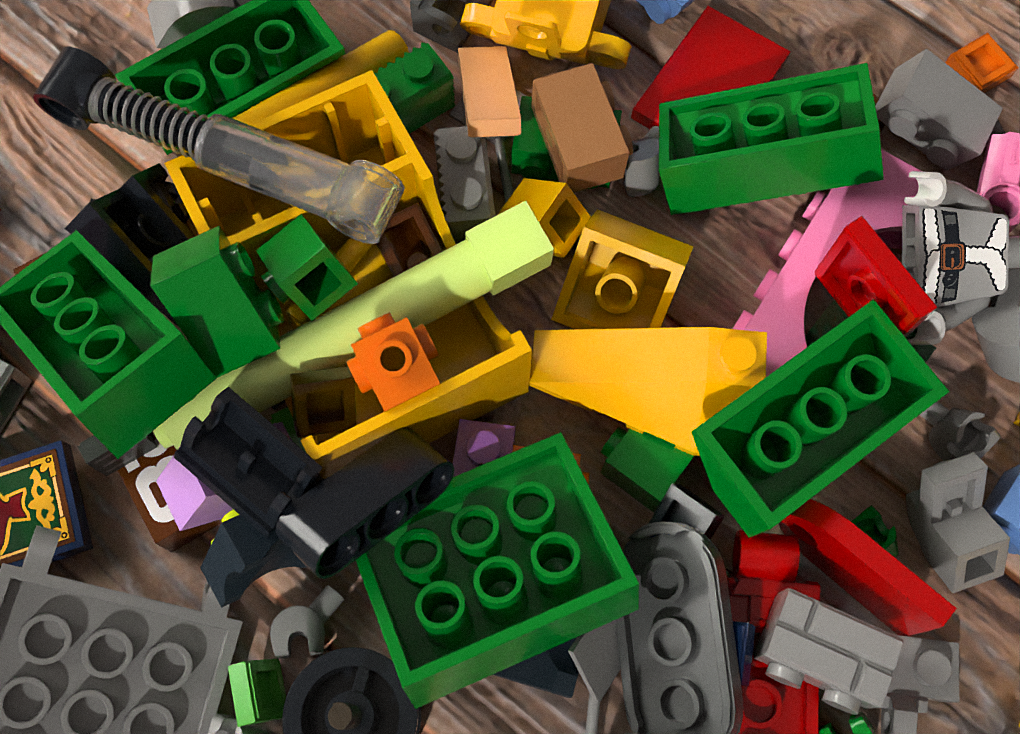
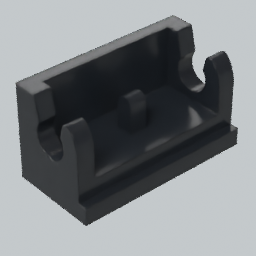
M227 387L215 397L210 407L211 411L203 422L196 416L191 419L184 431L180 448L175 451L174 458L267 538L276 529V524L285 509L313 488L323 467L231 388Z

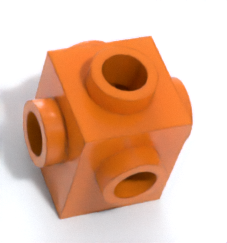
M389 312L357 328L362 339L351 344L356 357L346 362L362 394L373 389L384 412L440 384L429 362L438 357L439 354L424 324L412 328L407 317L395 323ZM397 347L403 352L404 363L399 369L389 370L383 366L381 355L386 348Z

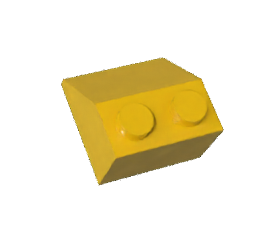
M597 209L582 230L551 320L573 329L661 328L694 246Z

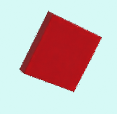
M863 216L854 220L843 229L814 271L815 276L848 317L874 299L905 338L937 308L935 303Z

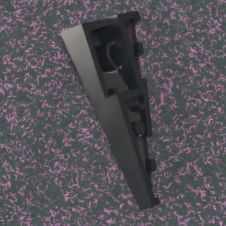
M158 163L132 175L121 188L88 203L64 229L70 234L77 230L153 306L177 325L150 286L153 256L195 236L187 224L190 215L184 203L176 204L164 185L169 175L163 166ZM285 400L272 406L271 408H273L274 410L277 409L280 405H282L285 402Z

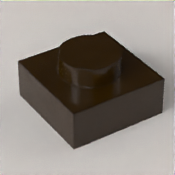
M348 366L290 374L293 422L297 438L346 431L357 425L355 380Z

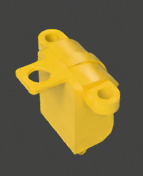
M496 0L495 7L468 3L465 5L460 22L461 28L473 35L491 39L497 44L526 50L532 56L551 61L559 58L584 65L593 63L594 65L611 69H624L631 51V45L624 39L601 33L611 0Z

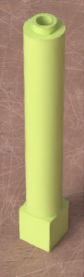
M525 200L466 231V240L316 317L313 321L310 320L281 335V349L218 377L197 394L193 400L186 403L153 430V433L165 449L174 445L178 450L184 431L191 419L196 416L203 422L211 411L210 407L215 397L227 387L231 388L250 406L261 413L291 397L290 374L347 367L346 361L356 357L351 344L362 339L357 329L362 325L390 312L395 323L407 317L412 328L421 324L425 326L488 292H491L492 296L551 266L554 248Z

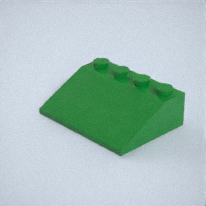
M562 432L453 477L443 494L356 559L401 686L415 709L639 610V582Z

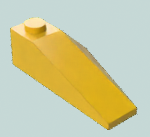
M716 327L535 330L529 386L587 411H598L626 423L627 428L641 434L647 432L675 444L674 448L692 456H700L691 432L766 378L767 332Z

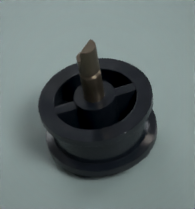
M357 647L336 649L319 656L309 663L294 680L287 694L283 709L284 734H419L422 721L421 707L415 709L404 692L393 661L376 651Z

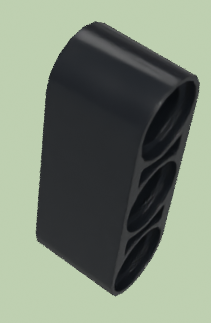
M409 427L401 428L289 505L276 524V534L318 578L332 577L443 494L453 478L454 466Z

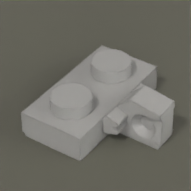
M897 635L903 638L904 644L896 668L892 672L893 678L885 702L881 706V734H917L918 713H927L928 700L959 703V643Z

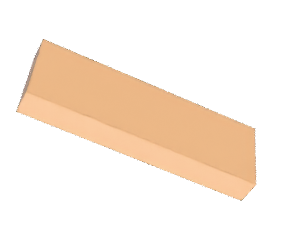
M506 46L458 48V65L468 137L521 135V115Z

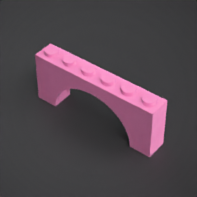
M881 149L884 180L832 188L828 195L822 191H817L802 216L811 221L804 234L796 229L793 230L778 255L787 262L779 274L769 269L753 295L762 301L754 315L744 310L733 329L767 332L766 377L807 348L804 334V313L808 293L816 278L814 271L848 224L863 216L888 248L902 250V205H907L904 202L905 197H915L919 188L916 178H909V173L921 170Z

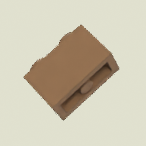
M590 63L533 79L531 108L559 182L567 183L574 193L624 178L628 156L633 154L631 136L625 125H618L613 113L615 101L612 89L607 81H600L594 64Z

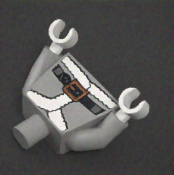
M911 171L909 178H916L919 188L916 196L905 197L904 202L907 205H902V265L935 303L937 308L918 326L916 336L908 339L911 345H934L941 342L946 331L959 326L985 309L991 300V296L1006 293L1009 269L1020 268V236H1009L1008 215L993 213L990 201L959 182L945 179L938 172Z

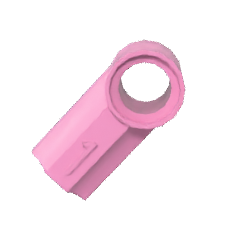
M1014 132L992 134L989 137L976 192L988 199L991 205H996L1005 211L1009 218V233L1020 224V133Z

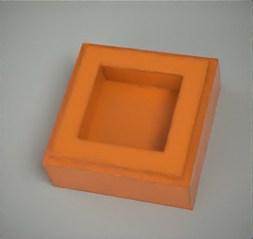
M989 33L952 53L945 62L983 93L1011 78L1019 68Z

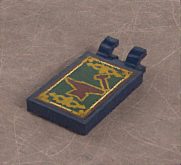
M60 440L0 460V568L2 563L22 567L37 525L61 531L51 563L93 549L70 444Z

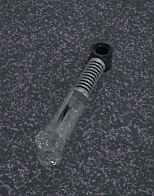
M71 46L63 47L32 96L34 102L44 112L69 127L86 130L91 123H101L108 125L110 128H116L120 132H126L128 135H134L138 139H144L148 143L162 146L166 150H172L176 154L181 153L184 157H191L200 170L327 219L335 229L363 243H379L405 190L402 181L395 174L376 163L366 160H355L349 164L220 113L213 114L209 118L206 114L199 116L197 111L190 112L187 107L181 108L178 103L171 104L169 100L162 101L159 96L153 97L150 93H143L141 89L134 90L131 85L125 86L123 82H117L113 72L100 60L81 49Z

